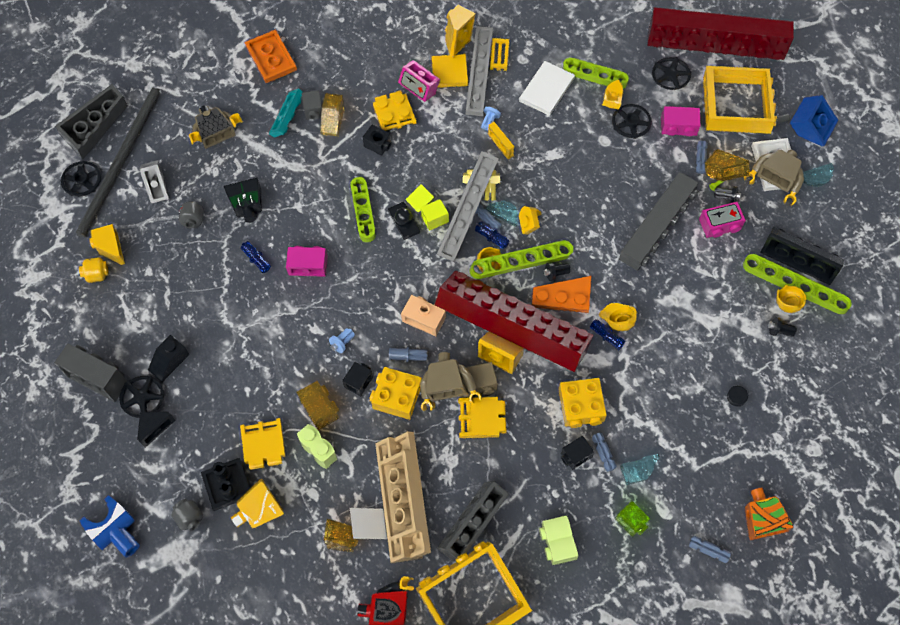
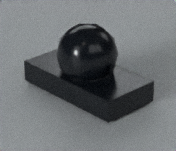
M405 202L388 208V213L403 240L420 233V229L412 217V212L407 208Z

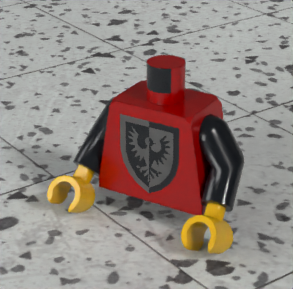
M404 576L401 580L378 589L376 594H372L371 604L359 603L357 616L369 617V625H405L408 594L404 590H414L413 586H408V582L414 579Z

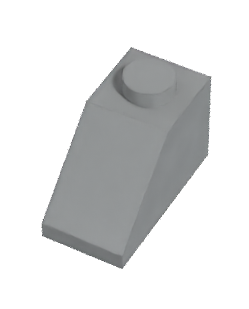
M159 160L142 164L140 172L151 204L169 199Z

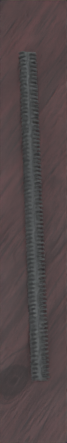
M151 88L102 184L75 232L77 236L86 237L85 235L88 234L90 226H92L91 224H93L92 222L96 218L95 216L98 215L100 207H102L101 205L105 201L104 199L107 198V194H109L108 192L112 188L111 186L115 179H117L116 177H118L116 175L119 174L121 166L124 165L125 159L128 157L127 155L130 154L129 152H131L130 150H132L131 148H133L139 136L138 134H140L139 132L142 131V127H144L143 125H145L151 113L150 111L153 110L152 108H154L153 106H155L160 96L159 94H161L159 92L160 89Z

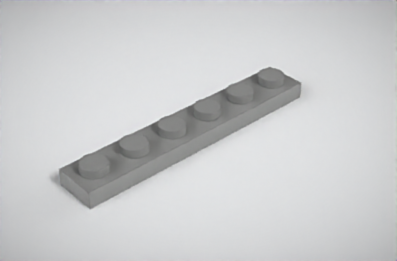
M476 26L466 115L483 116L493 36L492 27Z
M481 151L437 255L453 262L455 261L499 158Z

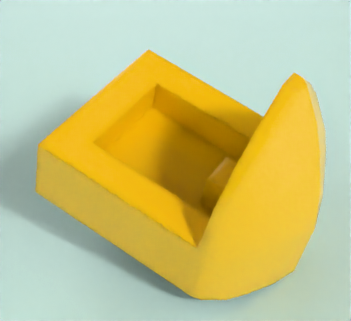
M619 80L611 82L606 87L602 102L603 106L619 110L623 94V87Z
M524 206L519 212L522 234H530L540 228L538 216L542 215V213L537 208Z

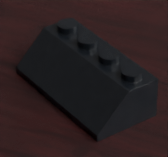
M775 227L772 228L760 251L761 254L828 285H831L844 264V259L838 255L829 253L817 245H812L803 241L800 237L792 236L784 230Z

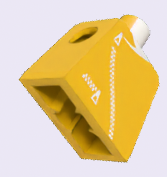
M260 479L237 501L236 505L240 511L231 516V519L237 528L246 521L249 522L252 528H256L283 515L284 510L263 479Z

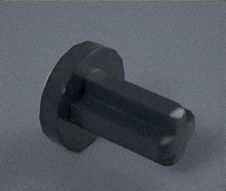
M736 186L733 189L717 187L714 191V197L730 200V203H733L741 198V193H738L739 188Z
M549 262L545 265L544 275L547 276L549 281H554L556 276L570 273V265L568 263L553 265L552 262Z
M774 317L772 322L770 321L768 324V328H770L769 333L772 336L780 333L794 337L797 331L795 326L783 323L780 317Z

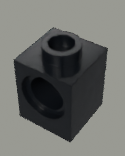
M373 124L362 137L364 147L381 156L390 149L392 144L390 133Z
M354 362L342 380L344 388L361 397L373 379L372 370L364 363Z
M582 435L562 448L561 459L566 466H570L574 470L593 457L594 451Z

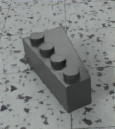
M111 84L55 127L67 144L84 159L126 109L127 103L124 96Z

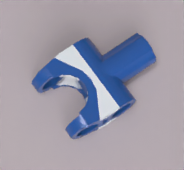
M108 495L104 498L108 507L107 517L99 523H93L84 516L80 519V523L88 536L101 550H104L110 543H113L119 552L127 558L133 555L140 547V544L127 530L135 520L125 508Z

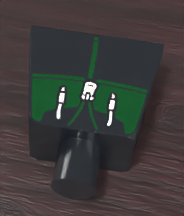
M258 177L225 185V192L238 218L244 217L247 223L254 222L256 220L255 214L262 211L261 186Z

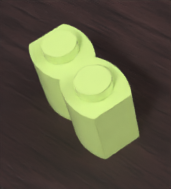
M307 424L297 433L302 447L308 453L313 454L315 461L321 467L327 469L337 460L333 446L327 440L321 438L319 431L314 426Z
M562 516L542 521V527L539 528L541 539L546 540L547 548H545L547 560H551L552 565L577 560L578 553L568 517Z

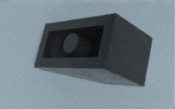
M169 335L156 348L148 371L163 382L190 354L182 343L172 335Z

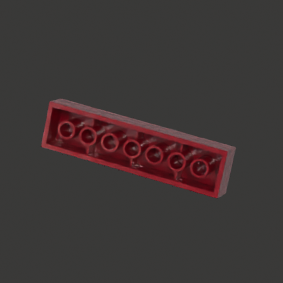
M654 7L648 29L647 46L785 60L794 38V21Z
M456 270L440 286L435 306L573 372L576 371L586 355L594 336L584 329L573 326L567 321L558 319L548 312L541 311L531 304H526L514 296H509L497 288H492L482 281L475 280L465 273Z

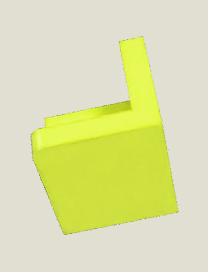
M422 184L406 198V201L417 212L421 211V207L435 200Z
M440 199L421 207V217L429 231L449 222V213Z

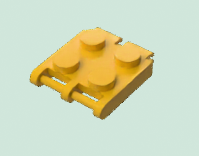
M401 90L390 93V98H387L386 95L374 98L373 108L381 129L386 131L393 128L400 129L401 126L411 123L413 125L416 124L407 95L402 94Z
M473 397V404L469 401V398L458 399L461 413L459 415V421H461L459 438L499 437V433H506V418H499V416H505L506 414L505 401H498V397H482L481 401L479 397ZM464 404H466V415L464 414ZM465 421H467V432H465Z
M276 418V421L265 423L260 421L258 424L245 426V424L240 425L244 462L249 464L250 470L265 467L264 461L266 460L268 466L283 464L282 457H286L280 418ZM276 424H277V426H275V427L264 428L265 426H271V425H276ZM259 428V430L246 432V430Z

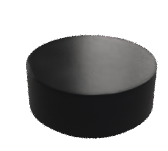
M733 386L727 393V399L731 405L739 407L748 400V392L742 386Z

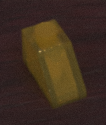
M325 93L321 112V134L338 136L345 109L343 95Z
M719 149L705 162L706 176L719 181L745 177L750 174L749 160Z
M327 519L323 539L327 548L330 550L353 552L354 546L358 545L359 539H353L352 526Z

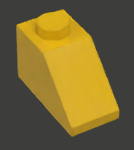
M113 224L91 230L92 238H89L92 248H96L100 255L116 263L125 264L118 232Z

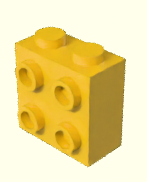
M384 367L382 373H378L376 391L373 390L370 395L369 401L372 404V408L411 420L421 390L420 381L422 377Z
M600 378L560 382L558 390L565 427L578 428L583 424L596 426L605 421L607 415Z

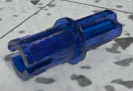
M482 221L478 223L480 226L476 225L475 231L486 237L488 242L492 241L502 249L508 247L509 239L498 233L497 229H492Z
M248 241L242 243L241 250L248 256L250 263H254L262 273L269 271L271 265L264 259L262 252L257 251Z
M595 319L590 325L592 330L603 337V341L606 340L618 351L627 342L613 331L614 329H609L598 319Z

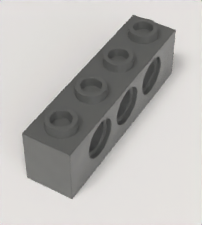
M494 481L484 482L437 549L451 561L456 562L455 559L470 550L509 494Z

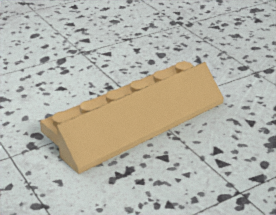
M408 431L395 438L387 437L375 443L391 563L422 559L424 555L431 553L414 432Z

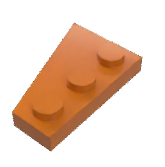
M591 276L533 287L532 305L535 308L589 313Z

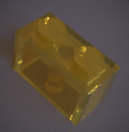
M315 381L296 392L317 430L339 419L337 415L339 409L334 401H329L327 396L330 394L325 385L320 386L319 382Z

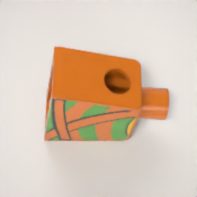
M763 488L751 491L754 501L749 502L745 506L750 541L786 533L793 528V524L778 497L766 498Z

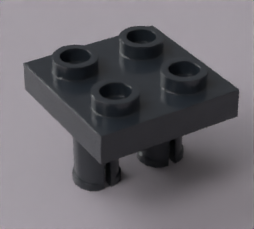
M240 458L226 463L216 462L212 468L201 472L213 511L237 503L250 489Z

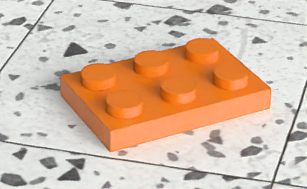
M276 29L244 42L265 83L297 71V67Z

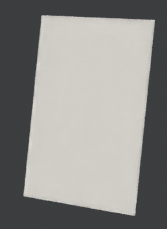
M350 508L353 539H387L383 509Z

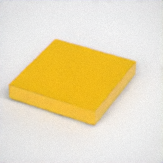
M466 54L455 55L453 58L450 55L432 56V72L440 79L437 88L468 86Z

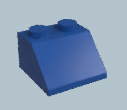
M823 95L805 97L790 124L798 136L819 146H825L838 119Z

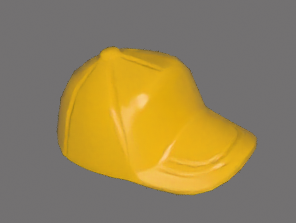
M611 303L598 314L616 331L630 330L637 321L636 308L620 303Z

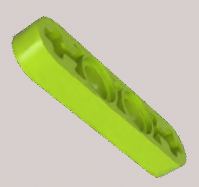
M567 58L563 63V70L574 74L575 77L605 86H608L615 80L622 79L623 89L628 84L629 77L622 71L576 58ZM587 68L590 69L592 72L586 74L583 72V69ZM605 73L608 77L601 78L599 74Z
M356 177L351 181V191L359 237L363 242H371L375 239L376 232L367 182L362 177ZM357 184L361 185L362 192L358 193ZM364 198L367 200V202L363 205L357 204V200ZM362 214H368L370 216L369 219L365 221L359 219V217ZM364 226H368V236H366Z

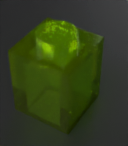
M631 501L617 514L615 520L634 537L637 533L641 536L649 528L647 523L650 518Z

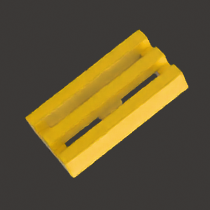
M492 38L490 70L497 68V71H500V69L507 71L509 39ZM499 43L498 61L494 63L495 44ZM502 44H506L504 64H501Z
M495 122L488 125L489 137L507 159L512 158L515 146Z

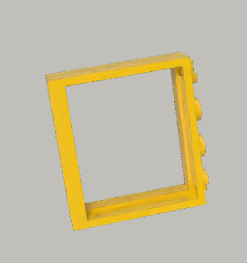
M706 66L703 76L706 130L771 134L773 126H776L777 116H774L776 103L773 102L775 91L772 89L773 78L770 76V69ZM714 82L761 85L764 118L716 116Z
M485 541L473 547L474 551L468 555L463 553L455 559L456 562L451 566L447 564L438 569V574L430 578L428 576L419 582L420 586L416 588L436 624L445 625L426 591L487 552L517 604L486 625H512L532 611L494 545L490 542L485 543Z

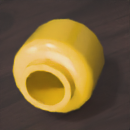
M100 257L85 259L82 266H79L80 277H84L88 283L104 281L106 276L109 275L107 262L103 261Z

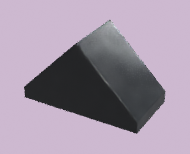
M168 411L140 412L137 440L146 448L176 420Z

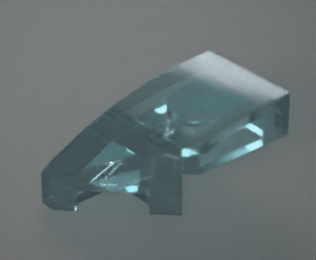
M659 454L623 463L620 469L626 485L646 481L659 460Z

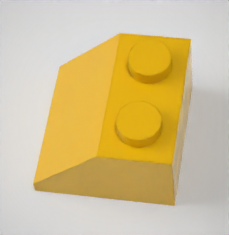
M457 5L453 10L451 9L447 14L448 23L445 28V42L449 55L452 58L471 41L475 19L474 12L460 5Z
M488 331L478 342V357L487 362H492L494 366L513 374L523 356L524 348Z

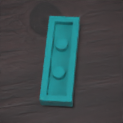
M299 88L288 93L269 132V135L273 138L284 135L287 132V126L295 116V109L302 101L303 91Z

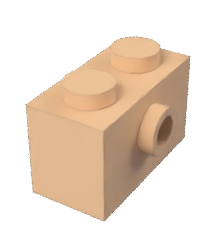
M411 295L401 313L402 322L436 337L446 319V311L435 306V304L427 302L423 297Z

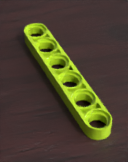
M564 240L478 259L472 263L469 272L473 278L483 279L549 262L565 260L573 253V245L569 241ZM560 246H565L568 249V253H562ZM543 250H549L552 257H545ZM526 254H532L535 257V261L527 260ZM509 258H515L518 261V265H511ZM494 261L498 262L501 265V269H494L491 263ZM474 266H481L483 273L475 272Z
M756 254L748 255L743 262L745 271L781 288L788 285L797 286L801 289L800 286L802 284L808 285L810 291H803L806 299L832 312L845 314L851 307V300L847 296ZM754 260L757 263V267L749 266L747 261ZM771 268L774 270L775 274L768 275L765 272V269ZM789 276L793 282L791 284L785 283L783 277ZM821 292L827 294L828 300L820 299L818 294ZM837 301H843L846 304V308H839Z

